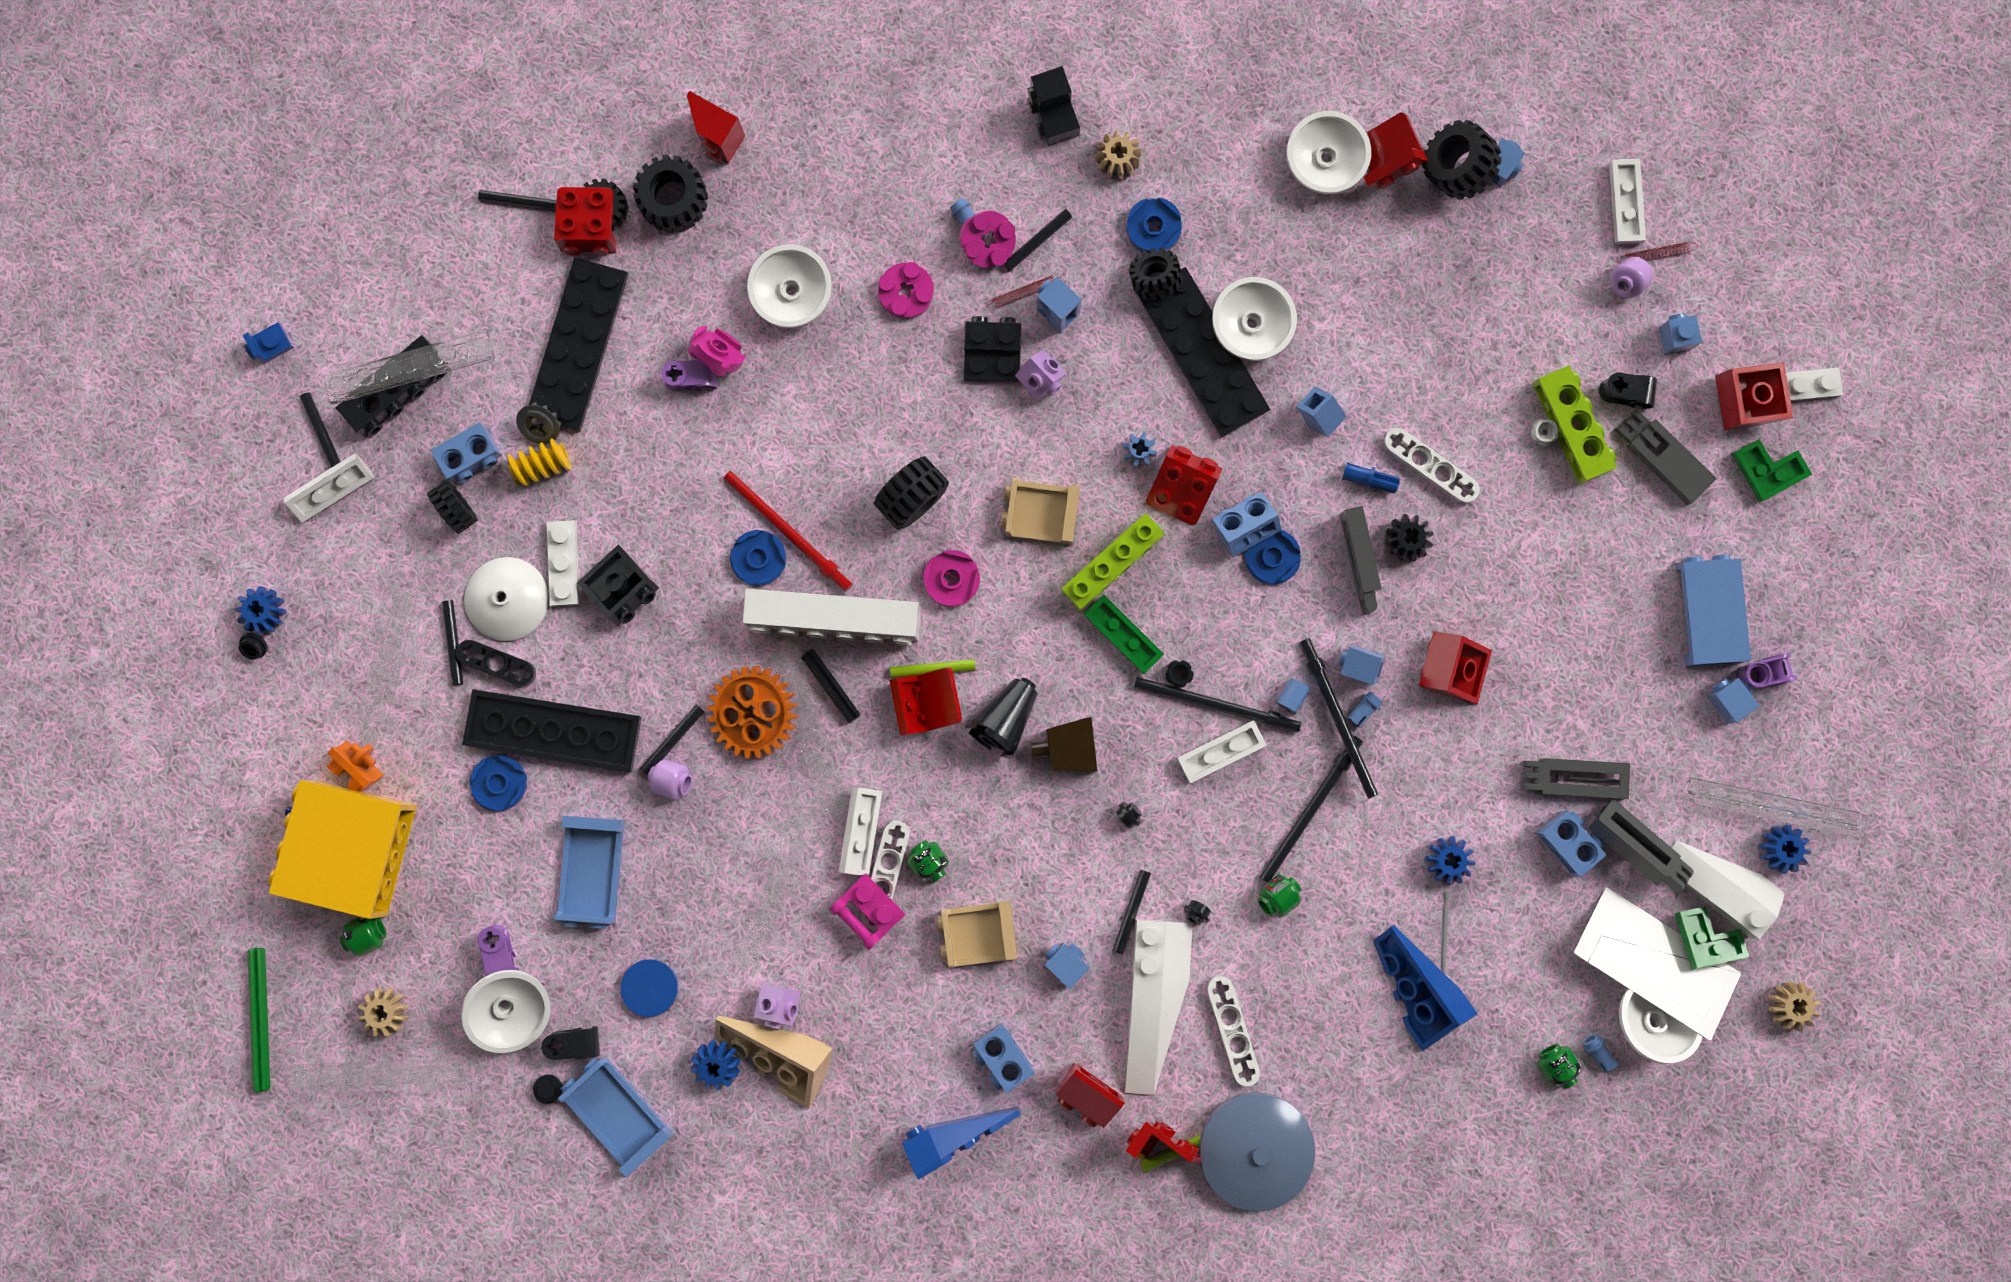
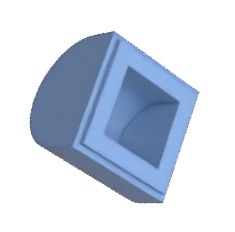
M1290 678L1276 703L1292 714H1297L1310 689L1300 681Z

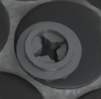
M536 402L531 405L525 404L516 416L519 431L524 437L534 443L539 444L543 442V444H549L551 438L556 440L560 434L561 422L556 420V413H551L547 410V405L541 407ZM535 420L545 422L544 425L536 424L533 426Z

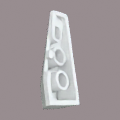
M1676 841L1671 847L1681 855L1680 859L1694 871L1686 886L1737 929H1741V932L1748 938L1760 939L1778 918L1785 893L1763 875L1679 841Z

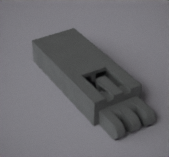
M1635 410L1631 416L1639 423L1636 424L1632 419L1627 418L1623 423L1631 431L1628 432L1623 426H1619L1615 431L1629 443L1627 447L1687 505L1692 504L1717 478L1656 419L1650 422L1641 412ZM1655 432L1669 444L1658 457L1644 445L1648 441L1652 445L1651 448L1655 449L1660 444L1653 436Z
M1363 506L1345 509L1339 515L1361 611L1367 615L1377 609L1375 593L1382 588Z
M1540 758V761H1522L1523 767H1533V772H1522V778H1532L1533 784L1521 783V789L1539 790V794L1629 799L1630 763ZM1550 770L1620 774L1619 779L1568 777L1569 780L1618 782L1619 787L1550 783ZM1557 774L1556 781H1561L1562 774Z
M1612 799L1602 808L1588 827L1656 886L1663 881L1672 890L1679 893L1682 892L1689 878L1694 874L1693 869L1680 859V854L1615 799Z

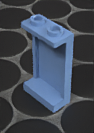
M1729 554L1712 556V561H1702L1701 556L1684 558V563L1676 565V571H1681L1689 648V654L1685 655L1686 667L1751 661L1741 559H1730Z
M578 816L562 817L565 837L558 911L554 914L553 920H561V926L578 927L579 922H589L590 928L607 929V924L615 923L625 820Z
M606 1056L599 1061L595 1057L582 1068L585 1072L578 1080L573 1077L561 1088L563 1094L558 1100L560 1103H567L621 1165L618 1170L627 1178L674 1133Z

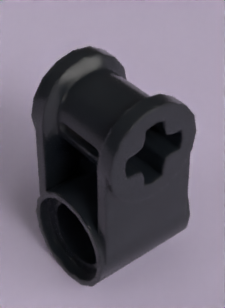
M1617 372L1600 384L1599 395L1601 399L1608 403L1628 405L1632 408L1638 405L1642 406V409H1651L1655 405L1657 378L1649 375Z
M592 1026L589 1029L579 1027L572 1030L553 1032L543 1040L541 1046L542 1053L550 1060L600 1056L598 1026ZM556 1039L558 1043L563 1044V1047L558 1052L556 1048H551V1043Z

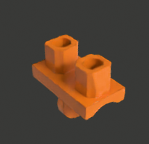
M345 741L338 747H331L327 753L331 756L327 768L332 773L341 775L347 771L352 776L347 782L351 790L363 791L368 786L378 782L384 775L374 766L376 761L370 756L374 748L370 744L361 748L356 742L351 744L349 741Z

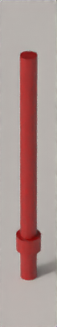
M729 471L723 479L820 568L819 572L826 579L831 578L845 592L852 587L853 583L837 570L839 567L831 559L827 560L732 471Z

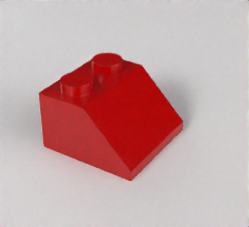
M689 91L687 99L701 146L707 151L705 155L717 163L723 160L729 164L745 137L739 118Z
M1784 362L1733 368L1715 375L1724 431L1749 428L1794 418Z
M1433 631L1432 639L1428 644L1425 665L1420 674L1419 686L1431 692L1478 705L1492 650L1461 635Z
M1075 1062L1055 1091V1094L1059 1097L1057 1100L1059 1104L1070 1111L1075 1108L1083 1113L1081 1118L1094 1128L1097 1124L1104 1128L1125 1104L1120 1093Z

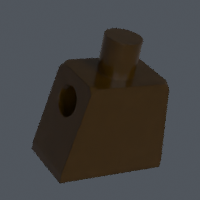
M1092 717L1048 728L1046 730L1048 741L1031 743L1033 760L1050 758L1051 770L1098 771Z

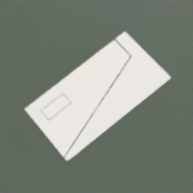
M1607 887L1574 951L1576 955L1708 1040L1712 1039L1741 975L1740 972L1726 963L1692 970L1681 934Z

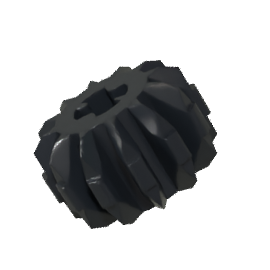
M1404 514L1401 516V521L1398 519L1391 521L1393 528H1387L1385 531L1387 535L1393 537L1385 540V545L1394 544L1395 546L1390 550L1389 554L1394 555L1400 551L1399 561L1401 562L1406 559L1407 554L1410 562H1415L1417 555L1422 558L1427 555L1424 548L1430 549L1433 546V543L1426 538L1432 537L1434 532H1425L1424 528L1429 523L1425 521L1419 525V515L1413 516L1410 521L1409 516ZM1409 533H1412L1414 538L1411 542L1406 543L1404 539Z

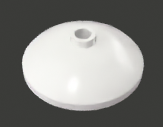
M1321 111L1304 118L1294 128L1287 144V162L1293 176L1305 188L1320 194H1337L1352 188L1362 179L1371 160V145L1367 133L1355 119L1336 111ZM1322 155H1329L1331 161L1328 163L1323 162L1321 159Z
M786 244L769 249L755 261L748 276L747 289L753 308L765 321L778 327L797 328L811 323L823 313L831 297L832 280L825 262L814 251L800 245ZM795 287L797 292L794 295H788L787 289Z
M1247 277L1231 283L1219 295L1212 313V324L1219 343L1229 353L1244 360L1261 361L1276 356L1287 347L1296 330L1297 313L1290 295L1279 284L1266 278ZM1249 319L1256 321L1257 326L1255 328H1250L1247 325Z
M503 557L491 560L475 571L465 590L464 605L470 622L481 634L498 641H514L531 634L541 624L547 613L549 592L543 576L534 566L521 559ZM504 592L506 599L503 602H499L498 595Z
M517 970L498 971L485 976L469 990L462 1005V1025L468 1038L481 1049L494 1053L514 1052L534 1042L544 1031L550 1017V1000L544 986L532 975ZM501 1001H508L507 1006H499Z
M1629 988L1625 991L1620 1002L1619 1020L1625 1038L1636 1052L1650 1061L1671 1064L1688 1058L1696 1051L1701 1043L1702 1035ZM1650 1018L1655 1020V1027L1651 1026Z

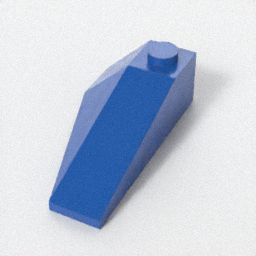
M1395 925L1373 940L1385 973L1394 976L1397 983V990L1392 992L1395 1001L1403 999L1408 1015L1402 1017L1405 1027L1422 1051L1478 1014L1462 990Z
M1016 1106L935 1123L924 1128L920 1124L905 1133L907 1138L903 1140L902 1145L917 1179H921L951 1161V1157L955 1155L954 1151L958 1148L960 1151L967 1150L980 1140V1135L985 1134V1136H988L1020 1116L1021 1111Z

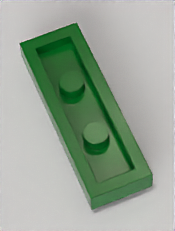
M1104 594L1084 613V616L1143 675L1164 655Z

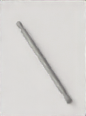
M1444 892L1441 971L1445 975L1449 892Z

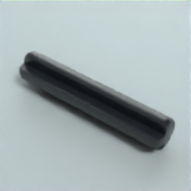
M810 649L802 655L803 661L846 721L852 723L860 717L859 711L816 651Z

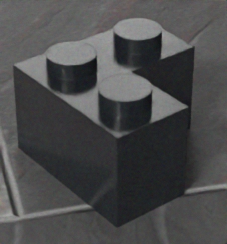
M1063 66L1031 76L1030 87L1027 88L1029 96L1027 102L1031 114L1037 113L1040 123L1036 124L1040 139H1046L1048 146L1080 136V125L1071 103L1072 91Z

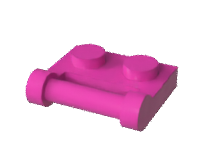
M867 873L828 909L834 916L837 914L864 942L863 946L868 951L906 915ZM850 900L878 927L874 934L846 908L845 905Z

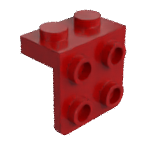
M1400 112L1366 132L1371 145V160L1368 166L1370 173L1363 177L1368 187L1379 188L1380 190L1394 184V180L1417 171L1420 165L1428 161L1406 113Z
M560 187L557 190L554 241L561 252L570 256L580 255V252H591L596 256L616 253L617 242L612 234L614 193L611 188Z
M1171 445L1146 498V503L1185 523L1195 525L1214 489L1222 468L1212 459L1199 458L1193 455L1186 447Z
M950 667L916 676L889 680L900 736L928 732L961 723L962 714L953 670Z
M1145 1122L1140 1130L1136 1128L1127 1140L1129 1146L1126 1152L1134 1158L1147 1159L1158 1141L1161 1140L1191 1163H1200L1202 1160L1197 1154L1200 1149L1186 1139L1178 1140L1175 1138L1176 1131L1164 1122Z

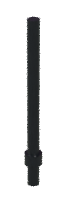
M1305 639L1300 642V645L1308 661L1306 666L1309 673L1314 675L1367 798H1374L1379 794L1324 671L1326 666L1323 659L1318 657L1311 639Z
M1136 677L1134 688L1265 723V727L1272 729L1279 727L1299 733L1302 722L1282 717L1280 713L1269 710L1267 713Z
M1353 736L1359 749L1363 741ZM1346 748L1342 754L1338 753L1332 762L1334 766L1259 876L1266 883L1273 878L1344 771L1347 772L1351 767L1352 761Z

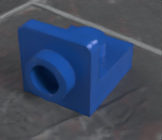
M279 322L255 335L248 332L243 334L247 343L244 345V348L253 360L257 359L264 364L294 348Z

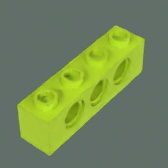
M1570 365L1542 376L1533 382L1532 385L1548 419L1557 424L1559 443L1578 484L1581 485L1617 468L1615 464L1617 462L1616 455L1613 449L1607 446L1603 438L1605 436L1604 429L1599 422L1595 421L1592 414L1593 407L1591 401L1587 396L1583 395L1580 389V378L1575 371H1572ZM1560 393L1568 395L1570 398L1569 405H1565L1560 401ZM1572 418L1578 419L1581 422L1582 429L1580 431L1572 427ZM1584 444H1589L1593 448V456H1588L1584 452Z
M1145 513L1063 586L1061 593L1080 613L1158 543L1165 533Z

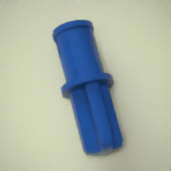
M1349 462L1346 464L1342 480L1365 485L1366 489L1373 487L1390 493H1396L1400 484L1399 477L1375 471V467L1368 469L1350 464Z

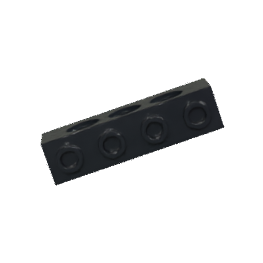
M421 335L335 408L356 433L363 437L367 435L373 436L382 429V423L387 418H394L404 410L403 405L406 402L422 396L426 390L424 387L432 380L436 382L446 375V369L450 364L433 344ZM417 365H422L420 374L412 376L413 368ZM396 383H400V390L396 394L391 395V387ZM378 401V409L375 412L370 413V405L373 402Z

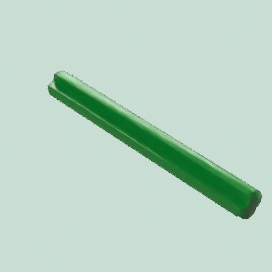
M264 948L248 949L247 956L252 1090L254 1092H264L270 1089L266 952Z

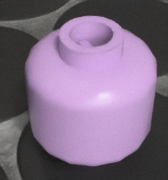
M1630 257L1624 259L1612 271L1610 285L1617 295L1631 299L1639 296L1651 284L1653 271L1644 259Z
M665 759L650 769L648 782H650V788L654 794L671 800H677L688 794L692 786L693 777L686 765Z

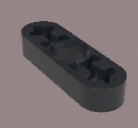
M465 640L456 649L457 659L462 664L510 683L528 686L536 678V669L532 663L482 643ZM474 645L473 651L484 655L485 649L488 652L483 657V660L474 657L466 660L465 648L470 649ZM495 655H500L504 660V666L499 671H493L489 665L490 659ZM511 659L514 660L511 666L522 669L524 665L527 666L528 678L523 677L519 681V675L510 671L508 672V677L505 676V673L510 668Z

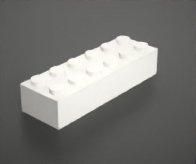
M746 589L743 624L748 626L750 631H754L755 634L771 635V630H779L778 633L788 637H799V632H805L810 638L827 639V634L836 635V638L841 641H855L856 637H864V640H867L868 643L883 644L884 639H893L895 645L912 646V641L919 640L921 606L919 602Z

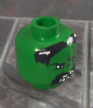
M925 840L908 852L910 857L906 863L919 882L930 880L933 884L946 875L943 869L948 866L949 859L938 843H928Z
M364 917L355 918L344 924L340 943L346 952L350 951L359 957L364 956L383 945L384 938L387 937L385 926L379 917L372 919Z
M1556 1043L1538 1054L1540 1058L1537 1061V1067L1549 1086H1561L1564 1090L1578 1082L1576 1077L1581 1072V1066L1569 1047L1560 1046Z

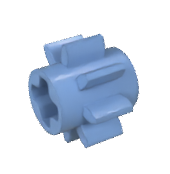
M1145 432L1142 433L1141 437L1137 438L1130 434L1131 444L1123 443L1122 446L1124 450H1128V454L1124 456V461L1133 460L1134 468L1140 462H1143L1148 467L1150 464L1148 456L1156 457L1157 455L1156 451L1151 450V447L1155 444V439L1148 441L1145 438ZM1138 444L1144 445L1143 450L1147 451L1142 452L1141 456L1136 455V450L1133 449L1137 448Z

